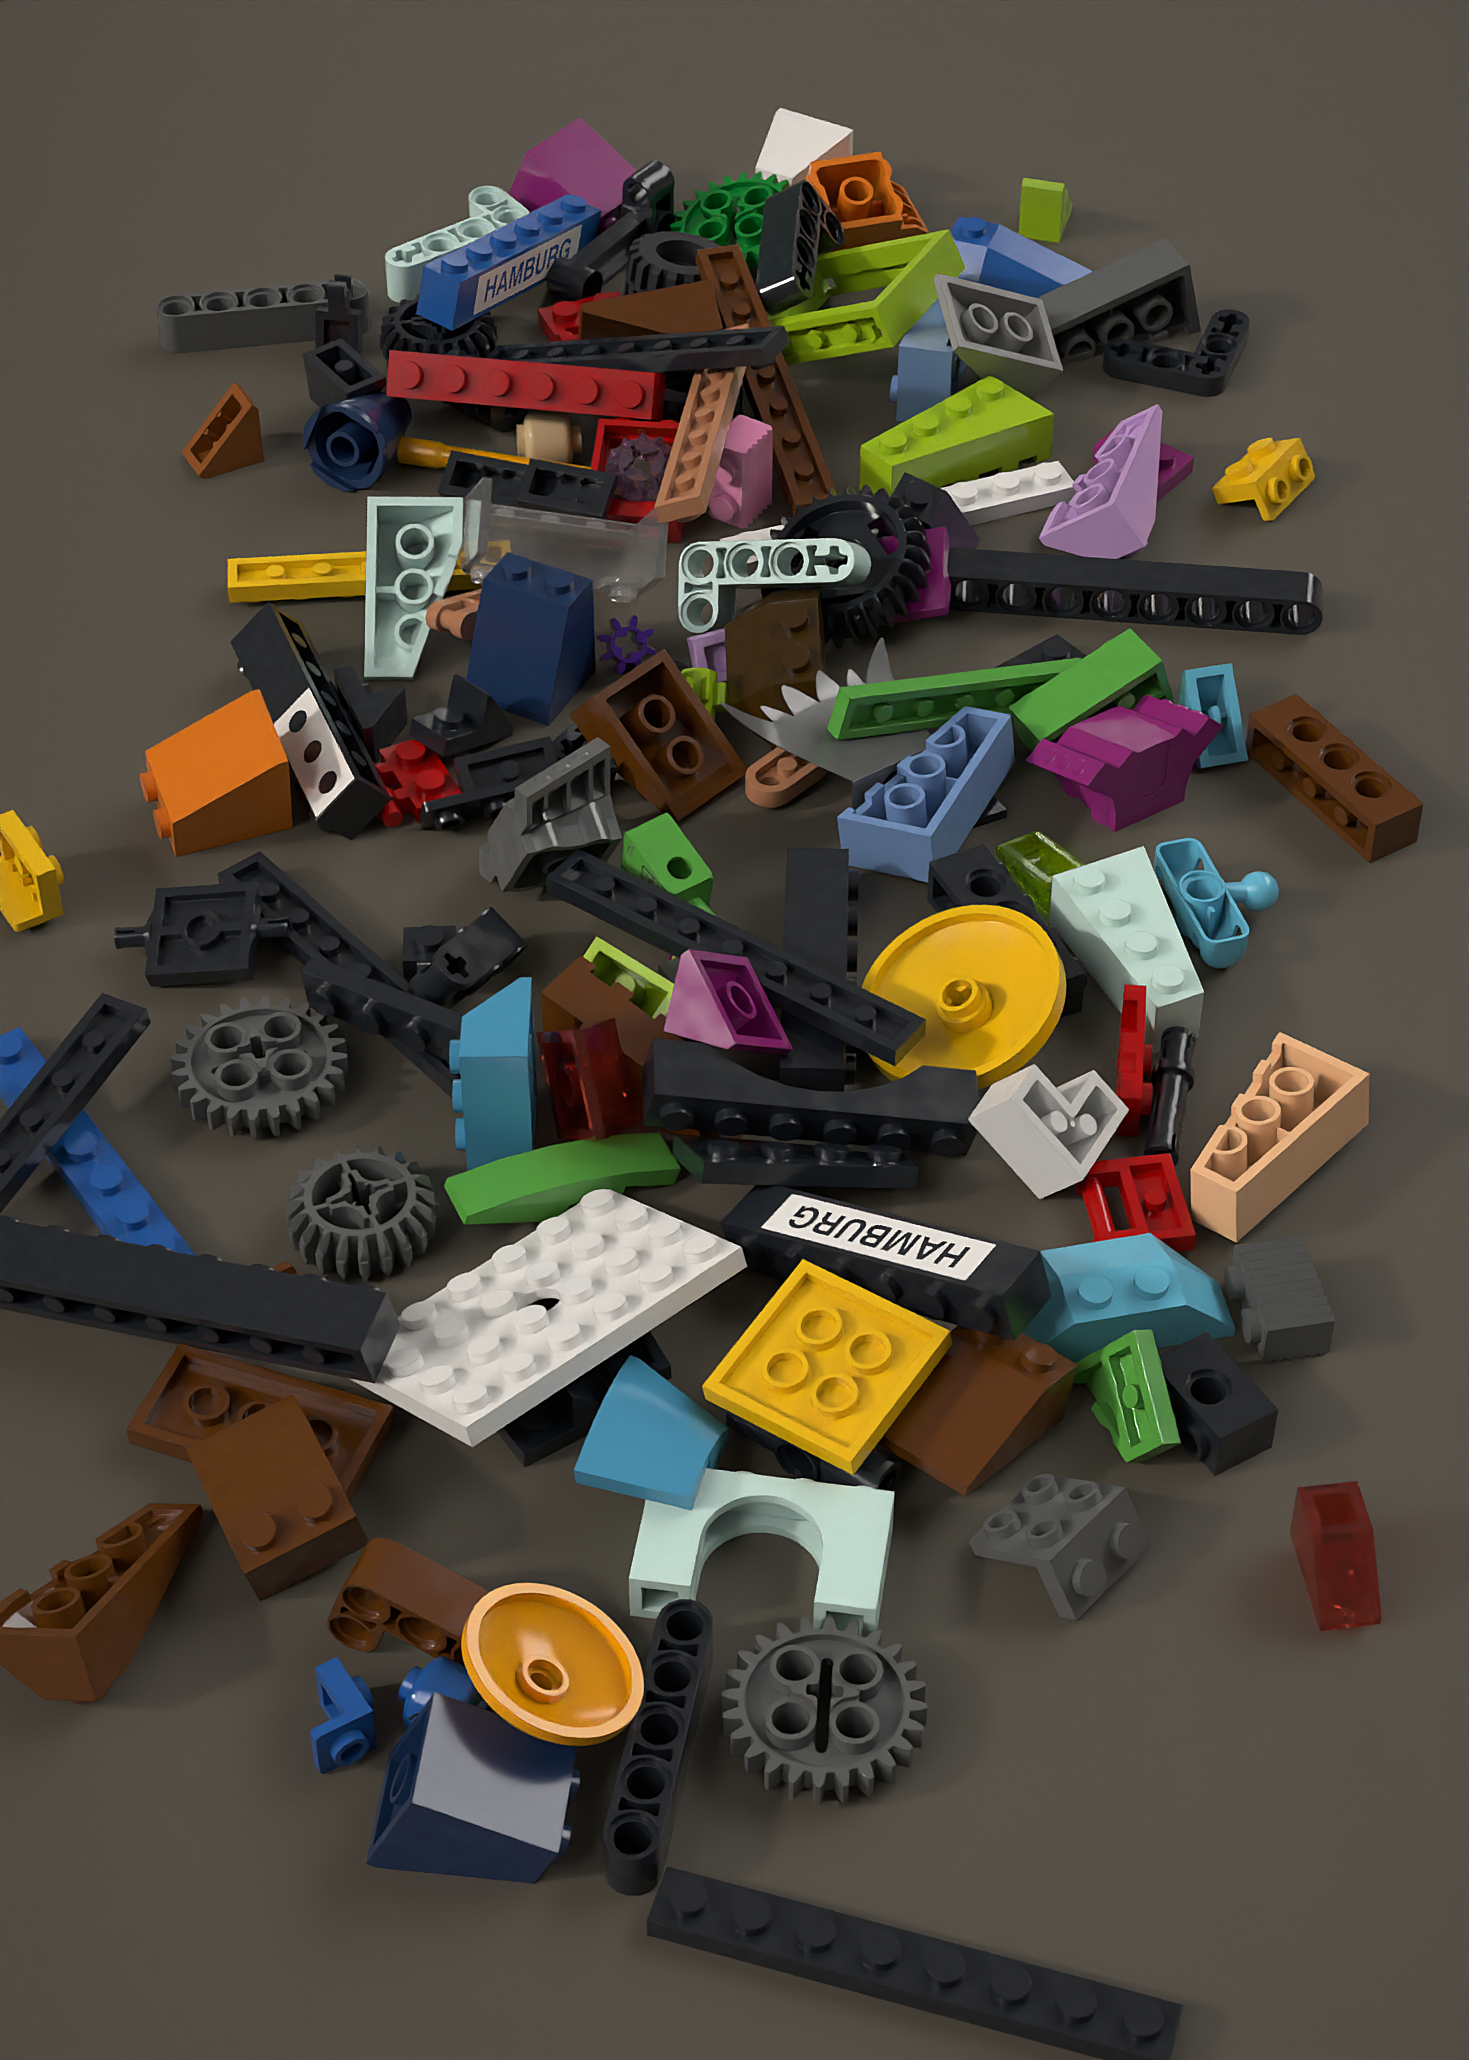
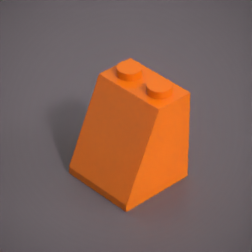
M260 689L244 694L145 751L147 772L140 773L142 791L147 803L155 801L158 809L153 810V816L160 839L169 838L176 857L293 828L289 761Z

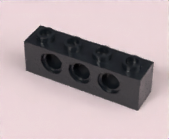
M982 844L929 862L927 900L937 913L969 905H994L1020 912L1039 924L1053 942L1065 969L1066 998L1060 1018L1082 1011L1083 991L1088 981L1083 963L1079 958H1073L1064 947L1054 926L1047 925L1036 911L1031 897L1027 893L1020 891L1010 878L1009 871L1002 861H997L987 847Z

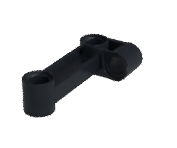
M656 160L649 161L623 182L621 219L570 259L559 257L553 262L546 281L547 290L551 294L569 301H575L601 293L602 287L627 267L629 249L635 239H640L643 235L654 234L655 232H671L670 224L676 222L674 215L675 181L673 174L665 164Z

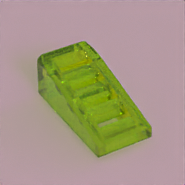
M1035 830L995 847L997 857L1006 865L1007 869L1037 905L1049 916L1053 876L1084 866L1081 861L1040 830Z

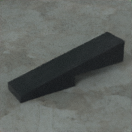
M451 450L438 493L441 497H463V508L605 521L619 478L613 473L530 458L529 464H522Z

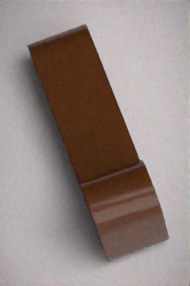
M381 1537L373 1538L365 1546L343 1584L327 1619V1628L338 1642L357 1651H373L386 1631L434 1658L440 1656L451 1658L465 1666L461 1649L463 1628L475 1605L490 1591L396 1541Z

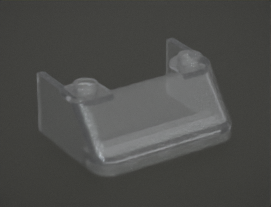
M485 477L479 481L463 500L461 568L464 573L471 575V581L474 583L482 584L483 578L507 552L593 579V592L609 594V600L620 603L636 602L637 596L646 594L665 578L669 522L661 524L655 508L640 522L632 524L491 504L493 479Z

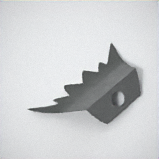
M883 637L880 638L872 654L866 675V683L852 669H849L847 686L894 681ZM820 670L816 675V692L820 702L792 687L781 686L783 698L794 716L767 706H760L765 715L773 721L770 722L746 714L721 702V705L734 718L767 741L852 781V809L854 810L865 802L864 793L877 782L883 785L885 779L897 770L896 766L908 755L913 757L926 749L925 740L931 736L926 729L837 740L827 730L840 686Z

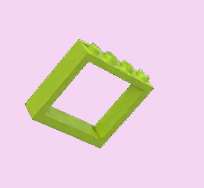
M950 229L819 254L817 256L813 298L776 316H771L767 312L766 314L771 327H785L790 343L781 352L787 365L890 348L900 341L938 299L933 278L938 273L957 278L966 267ZM833 278L836 286L829 287L826 279ZM887 286L874 301L817 311L831 296Z

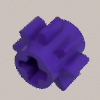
M635 615L629 618L626 627H621L620 622L616 618L609 619V624L613 631L609 636L604 634L597 635L596 637L598 641L606 643L607 652L599 657V660L613 659L616 661V674L624 672L626 663H632V666L636 668L642 664L640 659L644 654L655 655L657 653L654 648L647 647L646 638L654 633V629L641 631L636 628L638 617ZM629 632L631 633V642L638 644L636 652L627 653L624 658L621 656L622 648L615 646L616 638L626 637Z

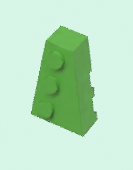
M1129 628L1114 639L1104 643L1100 648L1074 665L1067 667L1036 690L1024 695L1019 701L1008 708L1019 739L1032 752L1042 738L1057 743L1070 726L1118 705L1133 710L1145 694L1160 700L1167 699L1173 703L1175 702L1163 660Z

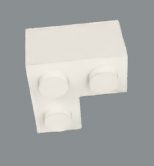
M1033 1064L992 1084L968 1120L1033 1193L1041 1199L1085 1178L1129 1109L1095 1070L1056 1088L1042 1071Z

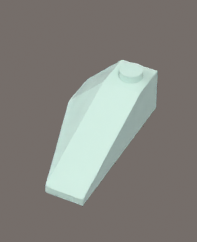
M367 497L365 680L414 679L432 630L426 624V612L432 603L443 599L463 546V497Z

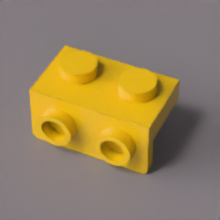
M1264 438L1251 444L1247 448L1248 453L1239 462L1227 467L1225 470L1226 475L1211 488L1217 504L1255 499L1263 521H1273L1315 479L1311 459L1307 455L1300 438L1275 442L1272 438Z
M14 810L0 814V911L13 930L20 932L64 915L59 885L64 884V875L54 855L47 857L43 852L40 838L33 826L25 827Z

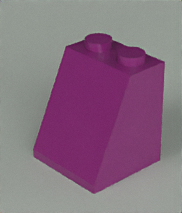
M578 118L525 153L508 194L523 205L529 213L564 195L580 196L586 200L587 204L602 210L597 232L598 237L621 219L623 182L637 170L586 122Z

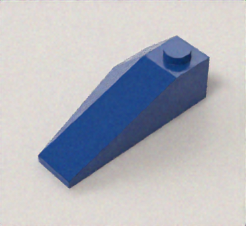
M958 217L950 231L966 267L957 277L959 279L1038 298L1093 272L1000 224L985 222L981 218Z

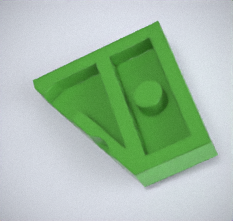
M1133 1330L1076 1362L1078 1366L1073 1383H1085L1097 1400L1091 1410L1100 1424L1110 1431L1113 1443L1126 1463L1145 1462L1181 1443L1176 1426V1418L1172 1410L1162 1371L1161 1359L1158 1355L1152 1330Z

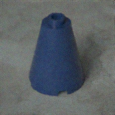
M387 390L327 404L314 412L304 426L302 438L304 450L308 448L313 462L309 465L314 473L327 485L343 492L367 488L377 482L394 455L401 437L405 435L411 424L412 410L405 398L386 396Z

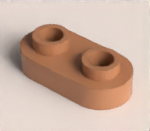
M776 747L747 769L745 774V793L747 798L754 804L765 808H776L788 803L827 774L828 770L780 747Z

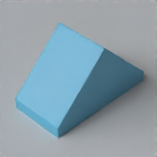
M1232 663L1182 671L1179 704L1189 708L1191 711H1200L1223 725V728L1195 761L1198 769L1248 761Z

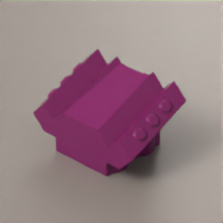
M1145 694L1133 710L1118 705L1070 726L1057 743L1042 738L1025 761L1044 771L1055 773V777L1061 782L1062 790L1066 794L1079 798L1091 810L1090 814L1097 823L1108 826L1116 832L1185 801L1186 784L1192 766L1223 728V725L1200 711H1191L1181 704L1176 705L1167 699L1160 700Z

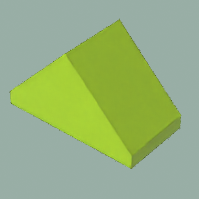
M1023 177L1019 219L1020 235L1028 239L1060 242L1073 205L1064 183Z

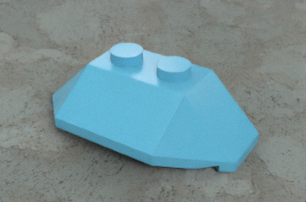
M1146 1233L1041 1251L1052 1297L1022 1331V1333L1039 1343L1052 1347L1058 1354L1072 1362H1078L1133 1330H1152L1156 1347L1163 1348L1180 1345L1205 1332L1213 1339L1233 1336L1235 1326L1219 1282L1153 1234Z

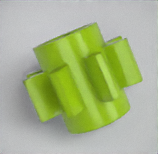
M697 667L681 671L714 721L716 712H727L721 705V702L727 704V683L717 682L718 673L716 671Z

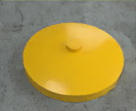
M969 905L945 910L911 926L895 938L878 956L868 971L861 988L926 1019V1034L896 1066L869 1053L868 1055L881 1073L890 1081L903 1078L923 1065L976 1070L978 1090L1013 1074L1044 1046L1053 1033L1063 1011L1067 987L1066 974L1063 962L1053 942L1041 926L1031 918L1015 910L994 905Z

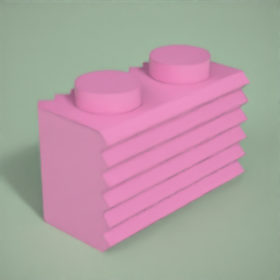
M741 414L731 421L709 499L710 502L708 503L710 509L707 513L710 517L744 529L748 528V524L753 523V519L758 518V514H762V510L767 509V505L772 504L773 429L771 425Z

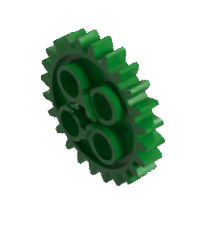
M758 171L752 179H747L746 173L742 172L738 180L732 181L730 176L726 175L723 184L719 186L710 181L708 182L710 190L706 193L701 190H695L696 200H684L682 204L685 211L674 213L676 222L670 224L671 232L697 235L714 241L721 246L735 245V239L738 238L737 244L741 248L751 274L752 267L758 266L765 200L790 187L787 179L778 182L776 174H772L764 180L761 171Z

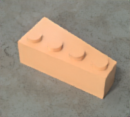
M1279 1032L1272 1042L1271 1054L1266 1061L1261 1059L1254 1070L1253 1082L1246 1093H1239L1232 1104L1231 1116L1226 1124L1218 1126L1190 1169L1191 1220L1237 1243L1368 1125L1370 1074Z

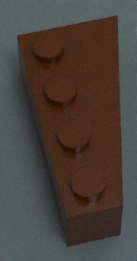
M580 955L541 991L545 1069L557 1078L567 1080L594 1094L599 1100L611 1103L638 1117L643 1122L642 1068L653 1038L685 1041L682 1036L663 1031L666 1016L660 1013L653 1019L631 1003L634 993L619 982L609 987L595 977L593 973L596 966ZM655 1126L674 1136V1133L740 1139L744 1135L726 1136L718 1132L692 1129L672 1131L661 1126Z

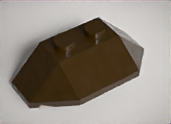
M821 586L773 591L725 625L727 697L729 706L770 722L773 721L765 715L760 706H767L794 716L783 698L781 690L783 685L792 687L820 702L816 692V675L819 670L827 675ZM752 731L756 736L768 743L772 750L778 747Z

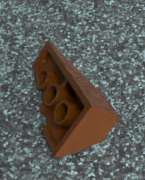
M149 1503L97 1537L96 1545L98 1550L91 1555L82 1557L74 1562L62 1560L50 1568L49 1572L52 1581L30 1595L27 1590L20 1588L6 1597L0 1603V1665L42 1699L70 1700L76 1704H87L96 1702L107 1693L108 1688L129 1666L204 1515L201 1504Z

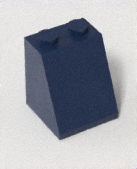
M507 552L483 578L466 680L487 692L501 710L549 726L596 671L593 579Z
M434 1692L388 1756L366 1864L382 1869L534 1884L551 1862L558 1864L561 1861L568 1847L571 1827L564 1824L566 1808L572 1803L580 1781V1771L573 1769L577 1746L556 1744L535 1738L515 1728L496 1713Z

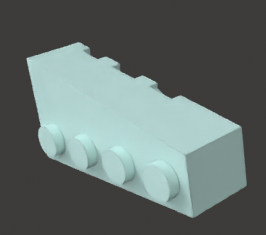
M1144 846L1054 875L1049 922L1054 926L1076 957L1081 960L1086 970L1118 1011L1122 1014L1125 984L1147 986L1144 1044H1152V1054L1160 1051L1162 1033L1169 1027H1185L1189 1029L1188 1035L1194 1033L1195 1037L1198 1038L1204 990Z

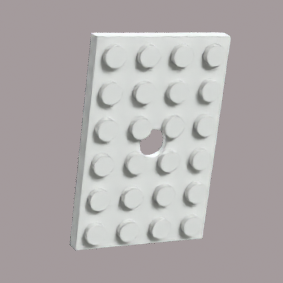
M599 1189L589 1192L582 1197L580 1203L563 1214L543 1221L538 1225L536 1231L517 1243L500 1248L493 1254L490 1260L469 1273L454 1277L448 1282L447 1287L425 1301L414 1303L405 1308L401 1316L398 1317L401 1326L375 1383L355 1379L350 1380L467 1445L474 1447L746 1268L747 1264L742 1247L611 1189ZM545 1298L560 1300L556 1306L548 1311L541 1305H532L533 1302Z

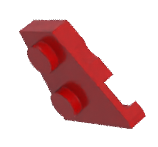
M1125 984L1117 1052L1116 1095L1129 1111L1117 1127L1116 1136L1138 1137L1140 1115L1150 1116L1152 1083L1143 1082V1076H1151L1152 1044H1144L1147 986Z

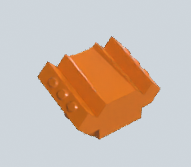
M881 151L810 162L809 172L805 180L814 187L836 215L845 235L844 245L830 252L930 233L905 188L890 180L892 168L888 161L883 158Z

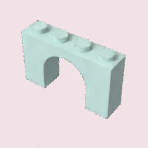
M706 1468L692 1510L650 1500L645 1501L629 1575L630 1616L657 1619L661 1609L668 1603L678 1599L695 1600L702 1567L709 1555L718 1546L744 1534L771 1533L787 1537L799 1543L810 1552L819 1566L820 1570L814 1599L813 1628L822 1629L826 1617L833 1615L836 1630L845 1631L849 1623L855 1619L859 1620V1636L865 1638L878 1627L893 1531L895 1492L878 1490L869 1486L854 1487L815 1482L806 1478L789 1479L756 1475L748 1471L732 1472Z

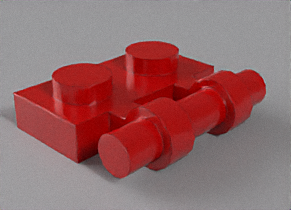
M416 739L406 740L399 744L379 749L380 763H374L391 800L375 818L382 820L387 827L393 828L398 826L403 820L402 814L411 812L419 824L422 804L424 802L462 793L436 752ZM394 785L396 790L393 791L389 786Z

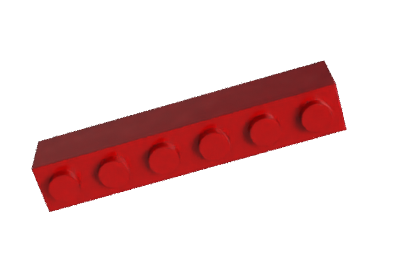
M389 350L386 396L663 420L667 374Z

